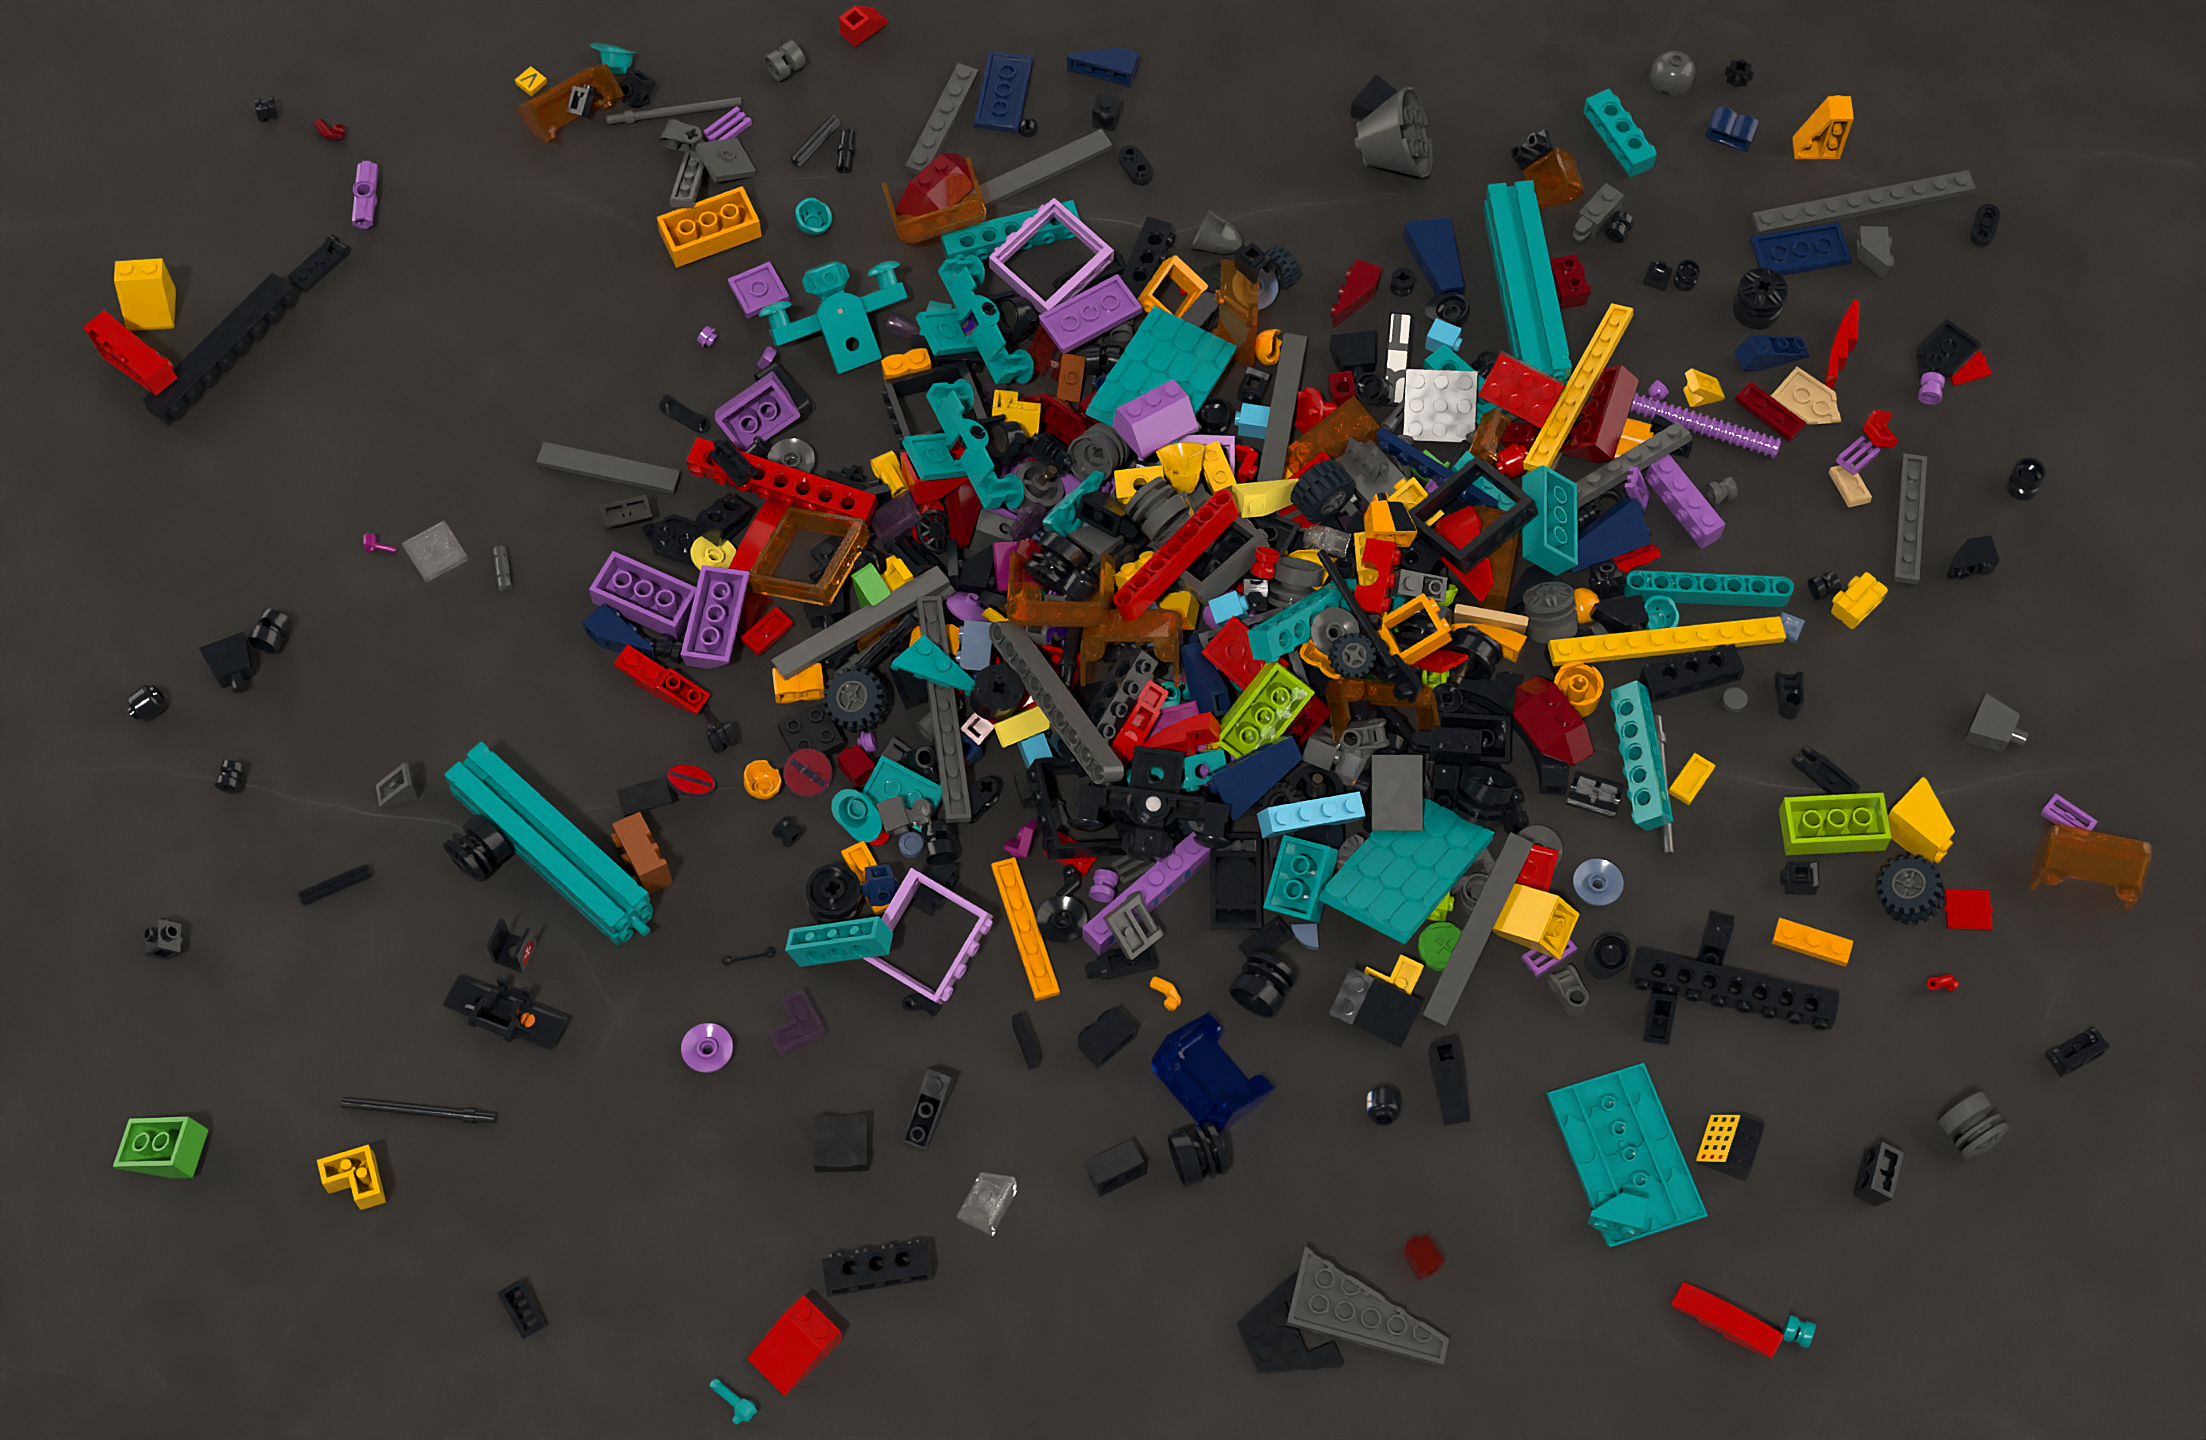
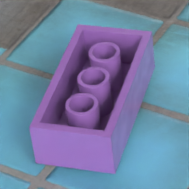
M612 551L589 591L594 604L601 606L604 603L609 609H616L621 616L659 633L672 635L673 639L678 640L689 622L697 587Z

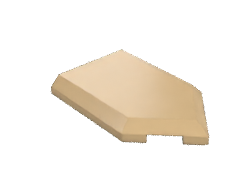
M1796 367L1771 395L1772 398L1805 421L1807 425L1841 422L1840 412H1838L1836 393L1799 367Z

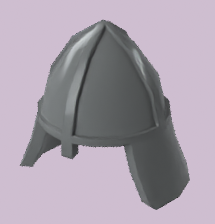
M1209 210L1197 231L1191 249L1217 254H1233L1243 243L1237 229L1228 220L1221 219Z

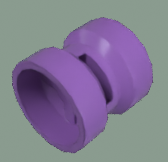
M1935 372L1923 374L1920 381L1922 388L1919 390L1918 399L1928 405L1940 403L1943 395L1941 389L1944 387L1945 378Z
M1096 870L1093 876L1095 883L1090 888L1089 896L1098 902H1112L1115 896L1114 887L1118 884L1119 876L1110 870Z

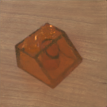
M1559 147L1523 170L1525 180H1533L1534 192L1536 193L1539 209L1568 204L1585 193L1574 155Z

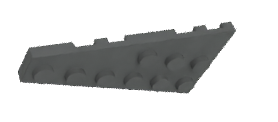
M1305 1246L1286 1325L1443 1367L1449 1338L1424 1322H1419L1408 1315L1404 1309L1385 1300V1297L1351 1275H1346L1334 1267V1264L1318 1257Z

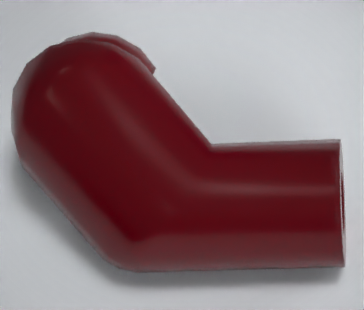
M322 118L314 122V127L324 139L340 140L345 136L346 128L343 124L339 123L329 127Z

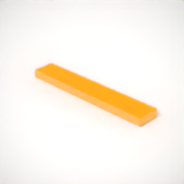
M1013 857L992 863L991 868L1035 1002L1060 995V990L1038 929L1016 858Z

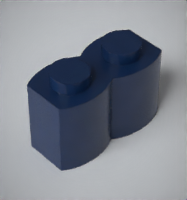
M1716 107L1705 137L1715 143L1727 144L1733 149L1748 152L1759 121L1750 115L1736 114L1726 107Z

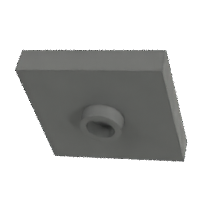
M737 138L697 143L695 149L714 182L752 177L756 173V169Z

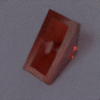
M755 589L747 591L736 633L743 636L757 624L774 603V599Z

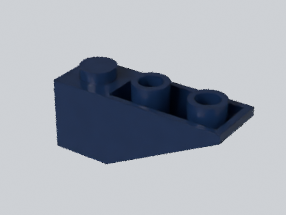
M1749 335L1734 351L1742 371H1762L1810 356L1802 337Z
M603 603L582 621L585 634L601 648L621 653L628 644L651 660H656L654 644L646 637L643 639L634 625L631 623L626 624L616 609H609Z
M1195 642L1180 646L1190 701H1197L1200 714L1211 712L1214 717L1226 714L1231 708L1228 688L1215 666L1200 653L1204 649L1201 643Z

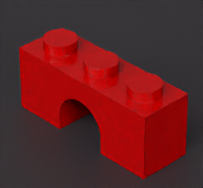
M1366 538L1362 563L1365 568L1378 571V578L1373 584L1368 586L1356 584L1354 597L1361 608H1364L1369 614H1378L1381 618L1384 617L1385 612H1389L1391 598L1388 596L1390 588L1394 589L1396 574L1393 573L1395 565H1399L1401 559V551H1398L1396 542Z

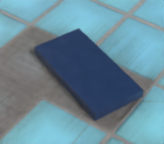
M989 51L974 128L1019 133L1033 56Z
M1839 222L1753 236L1750 239L1758 267L1770 268L1781 276L1850 265L1852 262V257Z

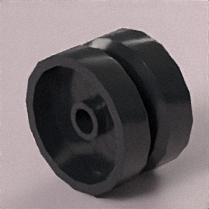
M826 864L817 868L809 876L805 886L808 910L816 922L821 925L855 920L860 915L863 907L861 883L856 873L849 867L840 864Z

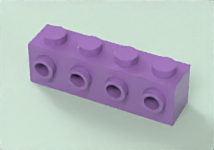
M1668 454L1651 464L1647 470L1646 481L1698 546L1703 549L1719 540L1726 524L1673 458Z

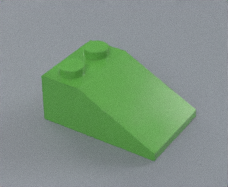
M190 1117L129 1118L113 1167L172 1179L193 1178L208 1129Z

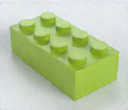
M1278 661L1266 663L1219 722L1221 725L1219 742L1216 743L1235 758H1239L1275 740L1282 735L1315 692L1309 685Z
M1884 793L1784 797L1779 808L1786 855L1885 851L1892 839Z

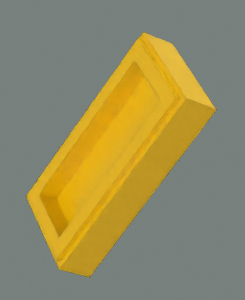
M1694 752L1669 788V794L1690 805L1716 765Z

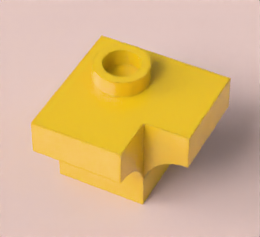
M892 555L886 559L887 569L880 576L890 592L914 579L900 558L897 559Z

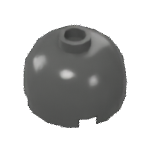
M1670 50L1664 52L1657 57L1652 65L1650 73L1652 86L1660 93L1662 91L1668 92L1669 96L1683 95L1691 89L1696 74L1694 62L1688 54L1682 51Z

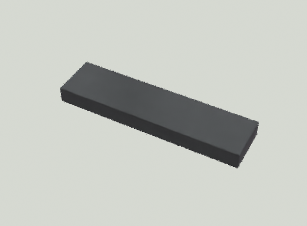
M685 151L670 197V207L693 208L706 168L697 152Z

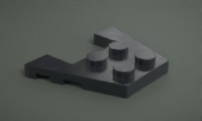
M1299 1271L1290 1276L1237 1323L1238 1330L1258 1374L1343 1367V1362L1333 1342L1307 1352L1296 1327L1286 1325L1289 1311L1285 1304L1292 1301Z

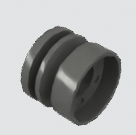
M1096 423L1074 439L1068 447L1067 453L1074 460L1070 468L1082 481L1095 470L1103 472L1105 474L1103 480H1105L1124 465L1128 459L1130 448L1114 428L1104 423Z
M1163 476L1156 477L1142 486L1133 495L1124 509L1128 516L1134 515L1132 520L1135 523L1146 519L1141 530L1153 542L1161 539L1174 529L1190 510V506L1180 495L1169 498L1173 487L1171 485L1165 486L1166 480Z
M1279 557L1278 562L1274 564L1275 574L1273 577L1278 581L1269 584L1271 592L1268 593V603L1277 607L1283 606L1286 609L1317 591L1311 587H1317L1322 584L1324 567L1309 560Z
M1552 581L1537 584L1526 590L1523 595L1525 615L1529 618L1527 624L1528 635L1533 641L1548 644L1550 640L1567 639L1576 635L1579 625L1577 611L1575 610L1574 591L1570 585Z
M1983 1091L1965 1099L1938 1121L1948 1137L1961 1133L1962 1136L1955 1143L1957 1149L1967 1146L1961 1152L1965 1160L1987 1152L1997 1145L2010 1131L2007 1123L1996 1126L2003 1119L2000 1114L1989 1118L1986 1116L1994 1106Z

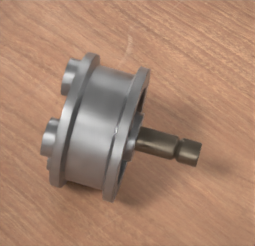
M1028 461L1018 468L1015 475L1023 483L1024 499L1022 504L1014 509L1017 513L1030 518H1042L1061 501L1064 494V486L1061 478L1055 475L1057 472L1055 466L1050 465L1047 468L1039 461Z

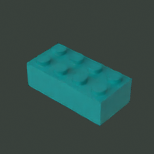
M1542 465L1522 476V491L1534 499L1538 515L1522 529L1523 558L1558 576L1578 565L1577 484L1547 466Z

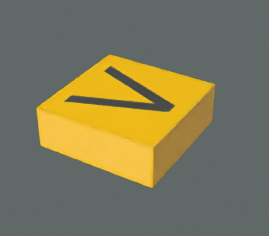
M530 66L515 79V83L532 97L547 84V79Z

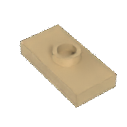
M1840 465L1830 467L1829 475L1848 508L1871 502L1872 496L1858 473L1853 475Z

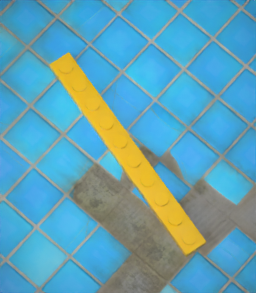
M1611 303L1523 462L1525 470L1533 471L1542 465L1550 468L1634 315L1633 308Z
M1778 616L1550 640L1547 646L1553 666H1562L1573 661L1591 663L1712 650L1722 644L1726 646L1735 644V647L1780 643L1785 641L1786 634L1781 618Z

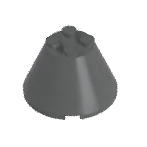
M1403 87L1362 121L1357 122L1358 137L1355 138V146L1357 151L1362 152L1363 162L1366 167L1373 166L1421 178L1430 175L1433 165L1432 138L1427 139L1425 126L1429 125L1423 104L1416 91L1412 87Z

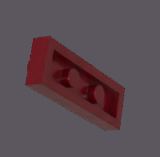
M1751 381L1736 395L1735 402L1789 442L1805 428V421Z

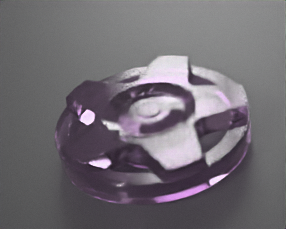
M1040 502L1027 506L1015 519L1010 530L1011 538L1015 541L1025 540V538L1032 539L1037 530L1044 526L1043 520L1046 518V507Z

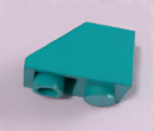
M1621 1193L1592 1210L1587 1224L1593 1225V1228L1600 1231H1608L1609 1229L1618 1231L1620 1235L1625 1237L1640 1236L1644 1227L1649 1199Z

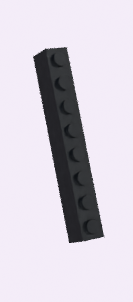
M271 273L173 369L177 376L175 381L157 396L150 392L143 399L148 412L168 426L178 420L183 412L190 405L194 404L207 388L213 386L215 380L220 375L228 371L231 365L240 356H243L247 349L255 341L259 340L263 333L271 325L275 324L287 309H290L295 304L297 296L293 286L274 273Z

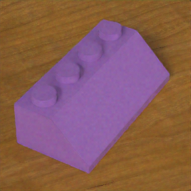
M702 565L681 651V657L686 666L712 669L729 664L750 573L748 571Z

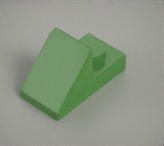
M871 563L851 576L860 608L868 604L875 606L891 595L889 588Z

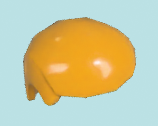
M1278 329L1262 331L1255 339V354L1258 360L1265 366H1273L1279 361L1282 341L1276 337V335L1281 333Z
M1583 587L1574 589L1578 624L1592 622L1593 619L1590 618L1589 613L1595 603H1600L1598 596L1591 589Z
M756 760L746 766L743 775L744 787L751 796L759 800L772 798L779 792L782 785L779 770L772 768L767 760Z

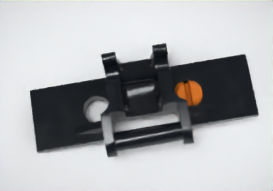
M461 974L458 976L442 1004L444 1007L469 1016V1026H478L503 1036L504 1040L511 1042L514 1037H520L552 1050L568 1018L532 1004L533 992L531 989L523 986L520 992L509 987L507 979L500 976L497 978V989ZM485 998L484 1001L477 1003L479 999ZM490 1014L510 1022V1024L506 1027L486 1019V1017Z

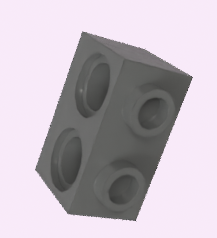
M1320 725L1309 737L1302 760L1328 771L1333 764L1338 765L1346 751L1339 742L1341 732Z

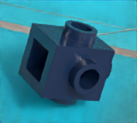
M890 864L864 867L865 882H861L863 897L868 898L870 906L890 904L899 889L898 879L894 877Z

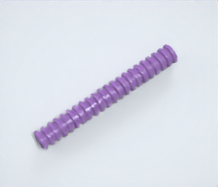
M1637 392L1633 397L1629 413L1634 411L1636 415L1643 414L1645 418L1650 416L1651 420L1655 414H1658L1672 423L1679 422L1688 431L1689 429L1693 430L1695 434L1696 432H1699L1701 436L1706 434L1707 438L1712 436L1714 440L1721 439V442L1727 441L1729 445L1734 443L1736 444L1735 447L1740 445L1743 446L1742 449L1744 450L1749 448L1751 452L1753 450L1757 451V454L1762 452L1764 456L1771 455L1772 459L1776 457L1781 444L1780 438L1776 440L1773 439V436L1766 437L1765 433L1760 435L1759 431L1754 433L1752 429L1745 430L1743 426L1738 428L1737 424L1732 426L1730 422H1727V424L1723 423L1724 420L1716 421L1717 418L1715 417L1710 419L1709 415L1704 417L1702 413L1698 415L1693 410L1688 412L1687 408L1682 410L1681 406L1676 408L1674 404L1667 405L1665 401L1660 403L1659 399L1654 401L1652 397L1646 398V395L1638 396L1639 393Z

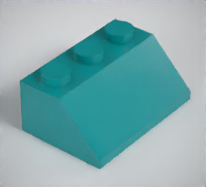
M1283 835L1263 908L1319 924L1325 904L1319 900L1320 893L1332 878L1339 850Z

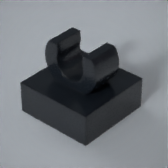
M1659 260L1657 263L1651 261L1643 284L1665 291L1673 268L1667 267V263Z
M878 478L870 480V488L864 489V491L876 495L877 508L892 505L888 484L880 485Z

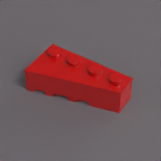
M105 310L83 327L106 362L155 396L177 379L172 370L174 365L168 358H162L153 348L147 346Z

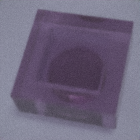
M984 381L982 387L983 402L993 404L995 390L1007 391V384L996 385L993 382Z

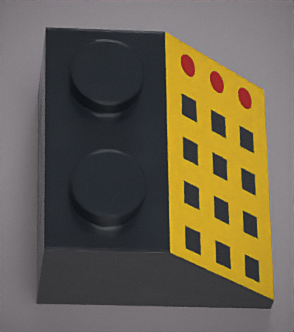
M1711 1115L1695 1163L1745 1181L1751 1172L1766 1124L1741 1115Z

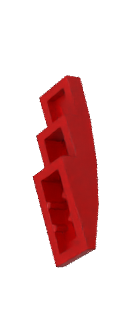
M1859 300L1853 301L1843 317L1830 350L1824 385L1830 389L1834 388L1838 377V370H1843L1845 367L1848 351H1854L1858 340Z
M773 500L765 501L747 530L728 569L748 571L750 573L748 583L768 556L769 547L777 537L779 526L788 515L789 507Z
M1685 1282L1682 1283L1671 1303L1673 1309L1697 1319L1699 1324L1722 1333L1724 1339L1770 1359L1773 1358L1784 1338L1782 1333L1759 1319Z

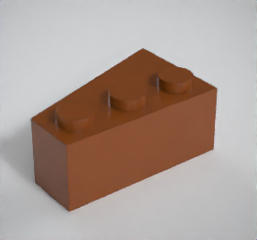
M640 812L612 824L614 833L611 834L612 840L616 848H622L624 854L621 855V858L627 869L632 868L634 875H631V878L637 882L638 886L643 887L650 894L673 883L665 858H662L659 852L660 849L657 843L654 842L651 832Z

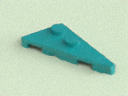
M1096 470L1092 472L1043 520L1044 525L1050 531L1068 540V533L1079 529L1083 522L1075 517L1081 496L1098 490L1105 474Z
M922 635L890 665L893 670L897 671L899 668L914 673L913 677L927 679L930 683L948 689L951 686L965 691L964 694L970 696V690L974 683V680L926 635Z

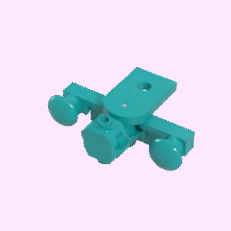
M831 261L811 268L805 272L802 284L805 292L819 297L821 304L816 314L790 322L785 308L790 307L792 303L777 301L765 306L760 311L759 317L767 316L771 327L769 331L775 346L821 330L837 374L881 359L882 356L866 313L908 298L903 283L897 281L893 269L898 267L900 263L897 261H885L872 267L868 271L867 276H875L879 289L862 297L844 292L850 276L845 264ZM850 337H854L858 342L857 348L853 351L846 348V341Z

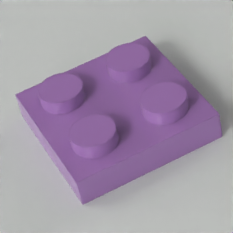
M770 261L728 279V284L748 319L758 315L765 306L771 303L790 301L789 295Z

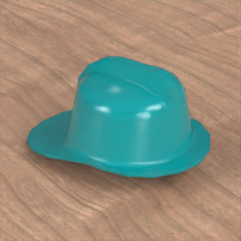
M590 44L591 47L600 51L603 67L613 74H625L626 70L631 67L634 53H638L608 44Z
M845 789L834 796L831 806L833 816L853 838L860 842L864 840L865 843L872 842L878 838L882 831L883 822L877 808L867 795L857 790Z

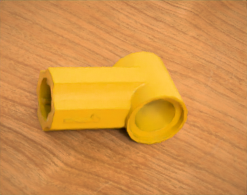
M892 450L870 460L875 476L881 479L883 484H888L891 498L899 499L909 492L900 470L899 461Z

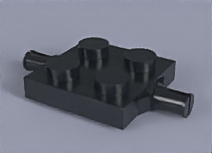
M847 524L810 550L811 557L819 564V568L809 574L810 579L816 582L824 575H827L831 578L843 577V583L848 581L856 573L854 561L859 557L858 547L866 552L869 550L877 556V553L868 543L879 537L878 532L872 528V530L862 536Z

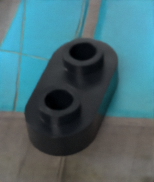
M1135 146L1123 147L1119 151V164L1136 185L1144 186L1149 184L1153 177V170L1146 158Z
M1983 204L1978 208L1970 237L1979 246H1987L1994 239L2000 219V211L1996 206Z

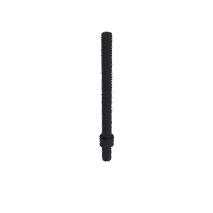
M1320 550L1317 553L1318 558L1368 639L1372 642L1371 648L1375 647V655L1381 658L1388 671L1394 670L1397 665L1388 652V645L1378 636L1326 550Z
M345 1097L341 1100V1108L463 1120V1123L475 1124L476 1122L495 1124L497 1121V1113L477 1111L476 1108L466 1107L464 1110Z

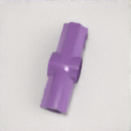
M362 161V163L357 165L356 183L353 186L352 224L360 229H368L370 226H373L374 208L378 202L376 196L378 165L371 161Z

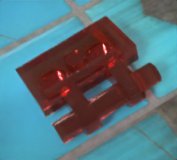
M1039 324L1028 350L1034 363V373L1044 376L1047 368L1051 369L1053 373L1050 379L1058 382L1062 353L1057 362L1051 360L1055 350H1060L1042 325ZM1075 348L1066 354L1073 355Z

